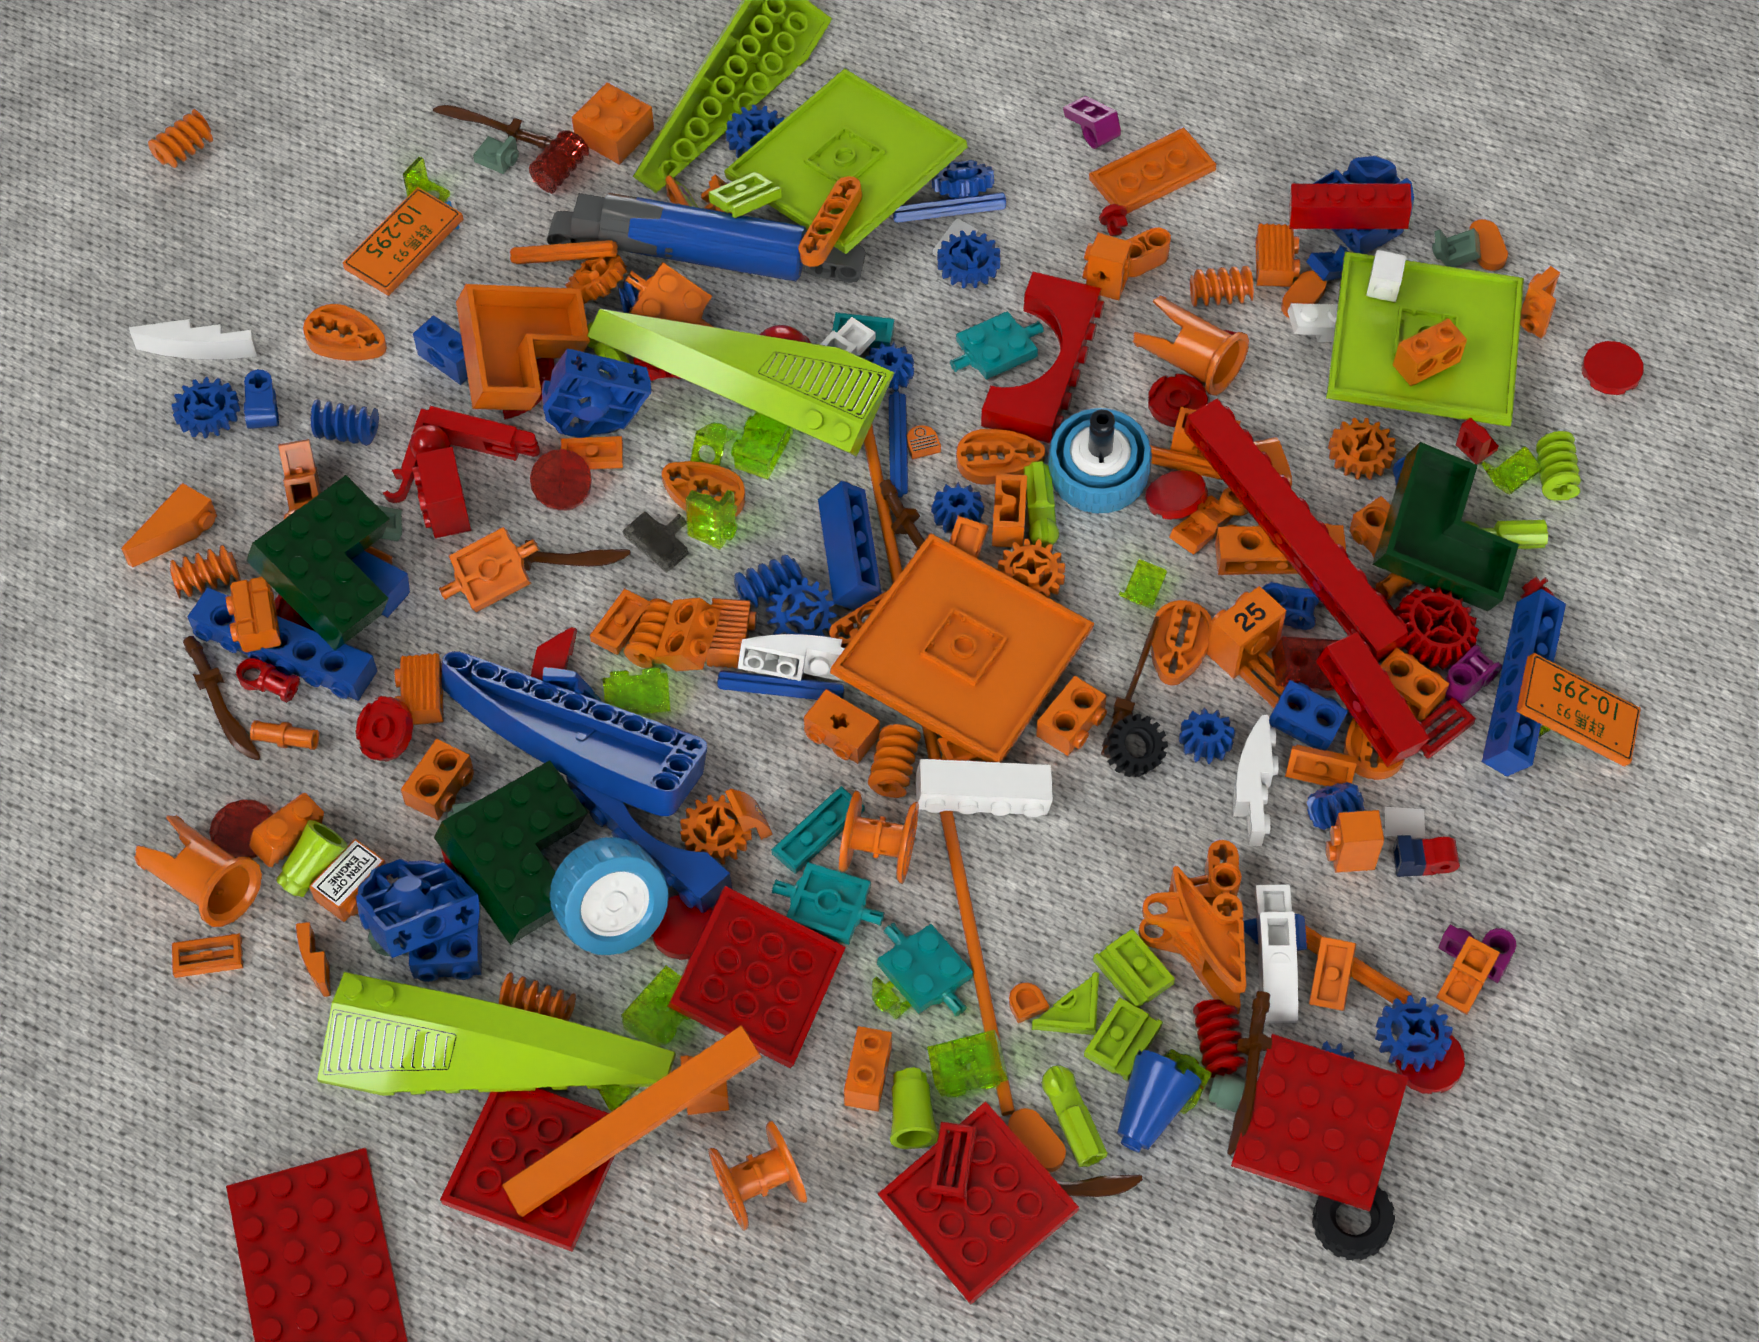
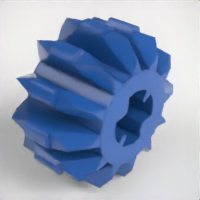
M881 342L879 349L871 347L869 355L865 356V360L894 372L888 387L894 391H898L899 386L907 388L909 380L913 379L914 359L912 354H907L905 346L897 348L895 342H893L891 346L886 347Z
M957 482L955 488L945 484L943 492H936L931 512L933 513L936 526L943 525V530L947 533L954 529L958 516L981 523L984 505L981 502L980 492H973L971 484L961 488V485Z
M1204 707L1201 710V715L1192 711L1189 714L1188 720H1184L1181 723L1179 742L1184 745L1183 751L1185 755L1194 753L1195 763L1201 757H1205L1207 763L1210 764L1213 761V756L1222 761L1226 752H1230L1233 748L1234 742L1232 739H1234L1235 730L1233 727H1229V717L1219 718V710H1216L1213 714H1208L1207 709Z
M1348 782L1343 784L1337 783L1319 789L1311 794L1306 802L1308 806L1307 812L1314 827L1323 830L1335 826L1338 813L1365 810L1363 796L1359 792L1358 786Z

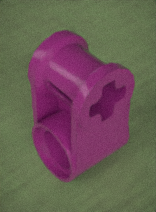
M1479 645L1473 646L1463 658L1449 669L1445 679L1449 683L1445 699L1448 701L1453 697L1460 704L1465 703L1481 688L1491 683L1500 673L1503 665L1499 662L1494 663L1484 655Z

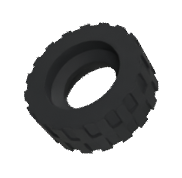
M1379 1185L1377 1186L1369 1212L1371 1216L1370 1227L1367 1231L1358 1235L1344 1232L1336 1222V1211L1344 1203L1319 1195L1312 1214L1314 1215L1312 1224L1313 1228L1315 1227L1317 1239H1320L1323 1243L1322 1246L1326 1250L1329 1249L1334 1253L1333 1255L1339 1258L1341 1256L1345 1257L1346 1260L1353 1261L1354 1259H1367L1370 1255L1374 1256L1387 1243L1395 1222V1215H1393L1394 1206L1388 1199L1389 1195L1385 1190L1382 1191Z

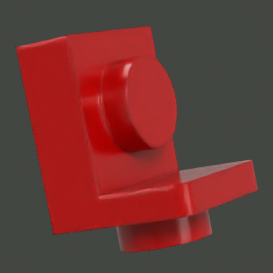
M1472 418L1461 424L1456 446L1476 465L1498 450L1499 445L1492 439L1488 431L1483 426L1478 425Z

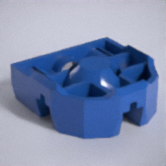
M1377 156L1357 157L1350 162L1348 170L1343 172V175L1336 169L1313 183L1411 184L1413 209L1414 192L1412 182L1408 178L1400 181L1397 177L1396 166L1391 161ZM1331 229L1353 253L1367 254L1404 232V229H1394L1392 231L1390 229Z
M568 348L553 368L551 381L545 380L542 384L545 420L554 426L558 433L577 438L608 434L619 428L625 429L651 394V381L647 367ZM588 397V399L583 403H581L579 400ZM574 417L579 418V423H575L574 427L570 426V422Z
M398 859L371 870L369 877L358 887L356 901L361 925L365 930L370 928L374 939L392 958L479 924L480 906L478 894L445 862L438 864L427 860L407 862L403 859ZM390 874L393 879L398 877V880L392 884L387 881L386 877Z

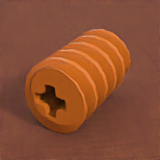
M193 109L191 114L183 116V121H176L174 127H167L165 133L156 135V140H149L148 146L153 156L161 164L165 165L168 163L173 168H176L178 166L176 157L183 162L186 161L185 150L189 154L194 155L196 154L193 147L194 144L198 148L203 149L204 143L202 138L211 143L213 142V137L205 118L200 112Z
M1233 266L1230 268L1229 274L1224 267H1220L1217 275L1212 268H1208L1205 275L1201 269H1196L1194 276H1190V296L1193 307H1197L1199 298H1202L1205 306L1209 305L1211 297L1214 298L1217 306L1220 305L1222 297H1226L1229 305L1232 304L1234 296L1238 297L1240 304L1244 303L1245 295H1249L1251 301H1253V275L1249 266H1243L1241 272H1239L1237 267Z
M223 545L220 546L219 556H216L211 549H208L206 560L199 553H195V563H191L186 556L183 557L182 567H179L174 560L170 561V573L179 599L181 598V590L188 597H191L193 595V586L200 593H204L206 582H208L212 589H217L219 578L226 586L230 584V575H233L237 581H241L232 551L228 552Z
M659 598L650 600L651 603L646 607L640 623L634 630L635 633L632 634L629 644L624 649V654L628 660L645 669L652 668L653 664L663 663L655 658V654L672 604Z
M900 724L888 725L880 730L879 741L876 745L877 751L874 753V763L871 765V774L868 777V785L874 792L891 798H900L907 794L904 787L910 785V778L908 776L912 774L913 767L911 765L916 760L914 755L918 751V744L916 742L921 739V733L918 730Z
M509 972L501 986L499 1004L569 1021L575 1007V993H572L569 999L565 1001L563 989H559L553 997L551 996V985L547 984L541 993L539 992L538 981L534 980L531 986L526 988V977L522 976L517 984H514V973Z

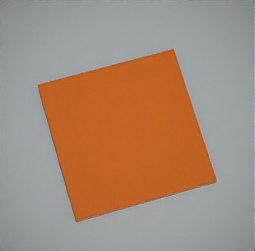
M930 533L832 665L830 673L986 762L1002 763L1093 630L1095 623Z

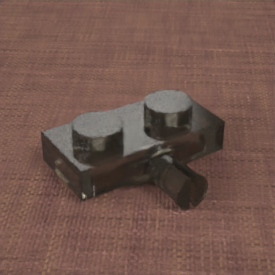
M644 511L622 531L626 539L665 573L670 571L689 554L687 547L675 537V534L687 525V521L680 514L667 525L657 522Z

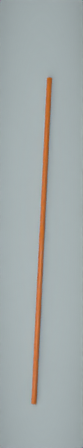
M871 424L864 440V447L893 584L903 570L895 532L891 528L893 522L889 504L883 498L879 485L884 479ZM922 726L928 759L942 760L940 748L937 744V734ZM942 811L939 813L973 971L1001 1115L1008 1116L1015 1112L954 815L953 811Z

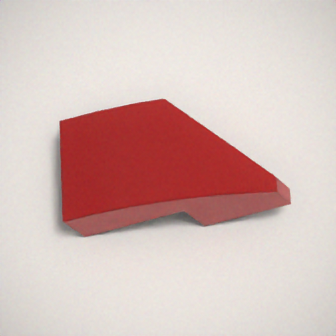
M571 627L537 647L531 677L543 681L544 667L567 670L569 655L572 656L577 634L576 628Z

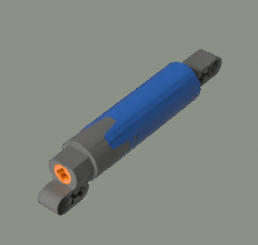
M579 193L573 212L557 211L554 213L547 242L549 245L612 240L617 243V250L796 282L801 276L804 265L800 259L798 246L807 229L801 225L744 215L734 218L732 213L615 193H608L606 197ZM858 244L847 254L833 247L823 264L815 267L806 266V270L809 274L819 278L848 283L857 282L861 277L866 252Z

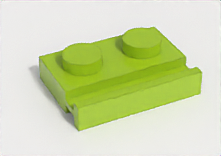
M756 172L709 191V202L726 213L732 212V217L734 218L782 198L781 187H773V182Z
M1133 929L1106 946L1105 950L1099 954L1093 955V962L1123 998L1138 1008L1174 985L1175 978Z
M1119 997L1084 1051V1057L1113 1074H1119L1125 1081H1128L1138 1050L1141 1052L1143 1049L1148 1050L1162 1028L1163 1022L1159 1019L1157 1021L1151 1018L1147 1012Z

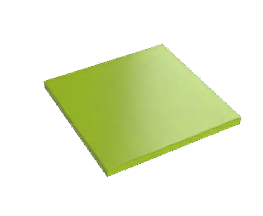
M844 68L726 168L724 173L726 178L733 182L756 172L773 182V187H781L782 198L768 205L799 225L805 226L807 230L835 183L847 176L857 178L861 184L862 199L834 245L835 248L847 254L967 149L968 146L964 138ZM836 208L831 210L829 213L838 214L841 213L844 209ZM825 228L819 230L817 233L824 235L830 233L832 230L829 228Z
M1345 251L1326 399L1463 420L1472 418L1476 422L1510 427L1513 418L1524 278L1406 260L1396 302L1366 296L1375 256ZM1446 319H1450L1467 339L1461 361L1410 386L1393 366L1399 342Z

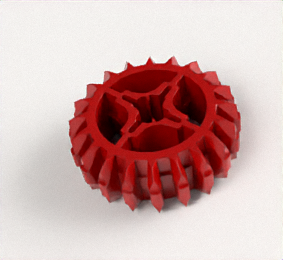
M1428 586L1421 591L1415 589L1410 595L1401 600L1394 611V615L1399 616L1405 622L1408 631L1406 640L1399 649H1406L1407 653L1416 657L1420 664L1427 662L1430 669L1436 667V665L1442 670L1449 665L1453 666L1476 645L1479 629L1475 627L1477 618L1469 616L1472 607H1463V598L1454 599L1452 591L1443 594L1440 587L1433 592Z

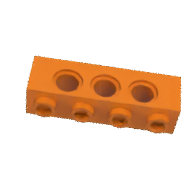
M1325 523L1330 537L1336 544H1340L1346 550L1344 526ZM1228 525L1226 527H1218L1215 541L1218 575L1298 574L1260 525L1240 527Z

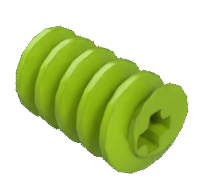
M1555 431L1546 434L1536 444L1538 468L1541 475V489L1543 495L1550 500H1569L1580 493L1578 485H1580L1581 478L1578 474L1580 470L1577 465L1578 458L1575 454L1577 451L1574 444L1575 438L1572 433L1567 431Z

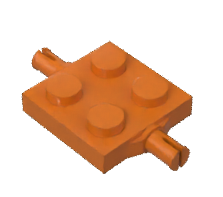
M662 262L654 275L647 280L632 270L628 274L629 276L626 277V282L640 290L637 301L629 311L630 314L713 327L702 319L703 311L712 295Z
M502 527L449 555L454 567L455 580L439 588L442 597L446 600L461 591L466 595L472 610L478 612L530 585L531 581L524 568L523 558L540 551L538 544L532 539L517 547L513 543L508 530Z

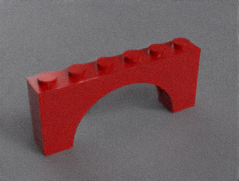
M1032 272L1024 294L1023 311L1040 318L1053 330L1060 345V353L1051 368L1032 382L1015 387H996L990 385L982 407V427L1013 431L1027 435L1037 441L1051 443L1056 429L1064 422V416H1061L1062 411L1069 410L1072 400V393L1069 391L1071 386L1077 387L1081 370L1078 369L1079 363L1085 364L1089 350L1086 343L1087 340L1093 341L1097 327L1094 320L1095 318L1100 319L1103 313L1105 301L1100 300L1101 288Z

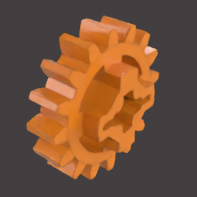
M619 255L609 258L599 257L593 260L589 258L581 264L582 266L576 270L573 276L569 277L570 282L566 283L565 286L566 288L581 289L584 304L592 299L595 301L598 297L602 296L604 298L611 293V289L615 288L616 284L624 279L623 274L627 273V266Z
M1353 418L1351 425L1343 421L1341 422L1340 429L1335 428L1333 430L1332 438H1330L1328 449H1330L1329 459L1335 460L1334 467L1336 469L1345 468V476L1353 472L1357 480L1360 479L1361 474H1365L1368 480H1371L1373 472L1382 476L1385 468H1391L1396 454V448H1394L1396 440L1395 438H1388L1389 429H1379V421L1374 425H1370L1369 418H1365L1363 423H1359L1356 418Z
M1027 538L1024 541V546L1021 547L1014 542L1012 545L1013 552L1006 549L1003 551L1004 560H998V569L1050 598V592L1058 595L1060 591L1059 585H1064L1065 575H1063L1065 573V563H1060L1061 553L1052 554V544L1047 545L1045 548L1041 547V539H1038L1035 545H1031Z
M708 795L707 803L703 804L697 799L695 800V810L686 808V818L680 821L682 829L680 831L681 840L685 842L686 850L707 852L711 857L719 858L722 865L725 864V857L727 856L734 860L738 859V849L746 852V841L752 840V830L743 832L730 803H727L725 800V795H721L719 801H714L713 797Z

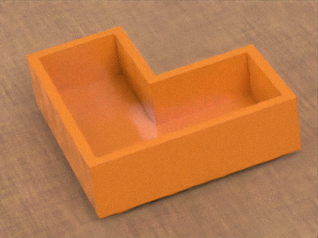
M465 284L456 301L472 409L531 410L542 393L536 357L561 358L567 348L584 352L590 342V338L587 336L589 332L581 289Z

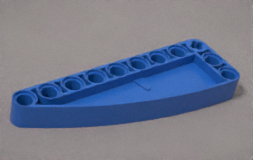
M452 651L443 656L441 684L442 689L491 730L543 763L550 760L557 771L605 795L654 815L670 816L679 809L703 775L707 742L699 736L464 652Z

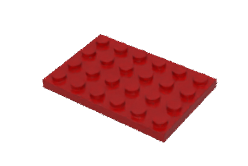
M366 1147L226 1186L255 1342H408Z

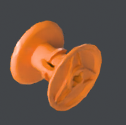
M855 790L849 804L843 829L839 856L840 873L845 872L849 868L854 850L873 853V858H878L879 855L898 858L896 877L898 882L903 885L909 869L915 841L919 803L914 802L909 807L904 825L886 822V817L880 816V820L861 817V794Z
M769 1121L766 1124V1134L771 1150L754 1158L752 1154L746 1156L747 1161L734 1167L728 1168L717 1149H708L720 1187L736 1221L743 1231L749 1227V1220L743 1202L759 1194L764 1197L768 1195V1190L785 1182L798 1202H807L804 1185L784 1138L773 1121Z

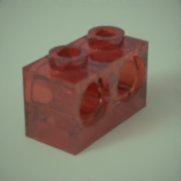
M1282 636L1271 653L1276 686L1286 687L1289 680L1295 683H1303L1309 688H1318L1322 691L1334 690L1316 663V660L1326 646L1339 640Z

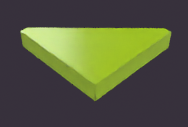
M1094 972L1076 989L1073 988L1054 1003L1053 1007L1038 1019H1034L1032 1021V1030L1095 1035L1099 973Z

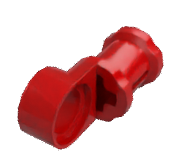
M255 658L246 659L236 669L238 681L244 689L259 690L261 692L269 691L280 696V699L286 703L291 701L298 691L300 684L298 676L286 675L276 670L274 665L267 664ZM249 669L261 671L259 677L255 680L249 681L243 678L244 673Z

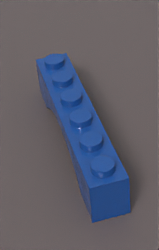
M568 776L566 777L568 786L581 804L590 811L589 814L600 827L607 826L612 831L613 837L630 840L643 848L660 868L668 888L672 886L679 892L680 899L687 907L692 909L695 906L704 913L716 904L725 886L733 889L730 873L707 852L688 851L672 847L655 839L643 830L630 816L622 801L605 795Z

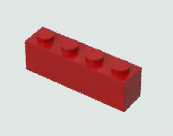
M1291 183L1289 229H1408L1412 209L1411 184Z
M1358 632L1326 646L1316 660V663L1386 767L1418 753L1430 738L1426 734L1422 723L1417 721L1409 709L1405 698L1398 693L1390 681L1388 673L1385 669L1381 668L1373 656L1369 645L1362 640Z

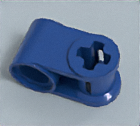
M260 369L249 372L244 380V414L247 429L279 426L276 393L273 388L271 375L267 371Z
M1274 582L1265 584L1262 587L1287 610L1283 625L1301 630H1309L1315 626L1314 609L1319 603V598L1311 589L1296 588Z

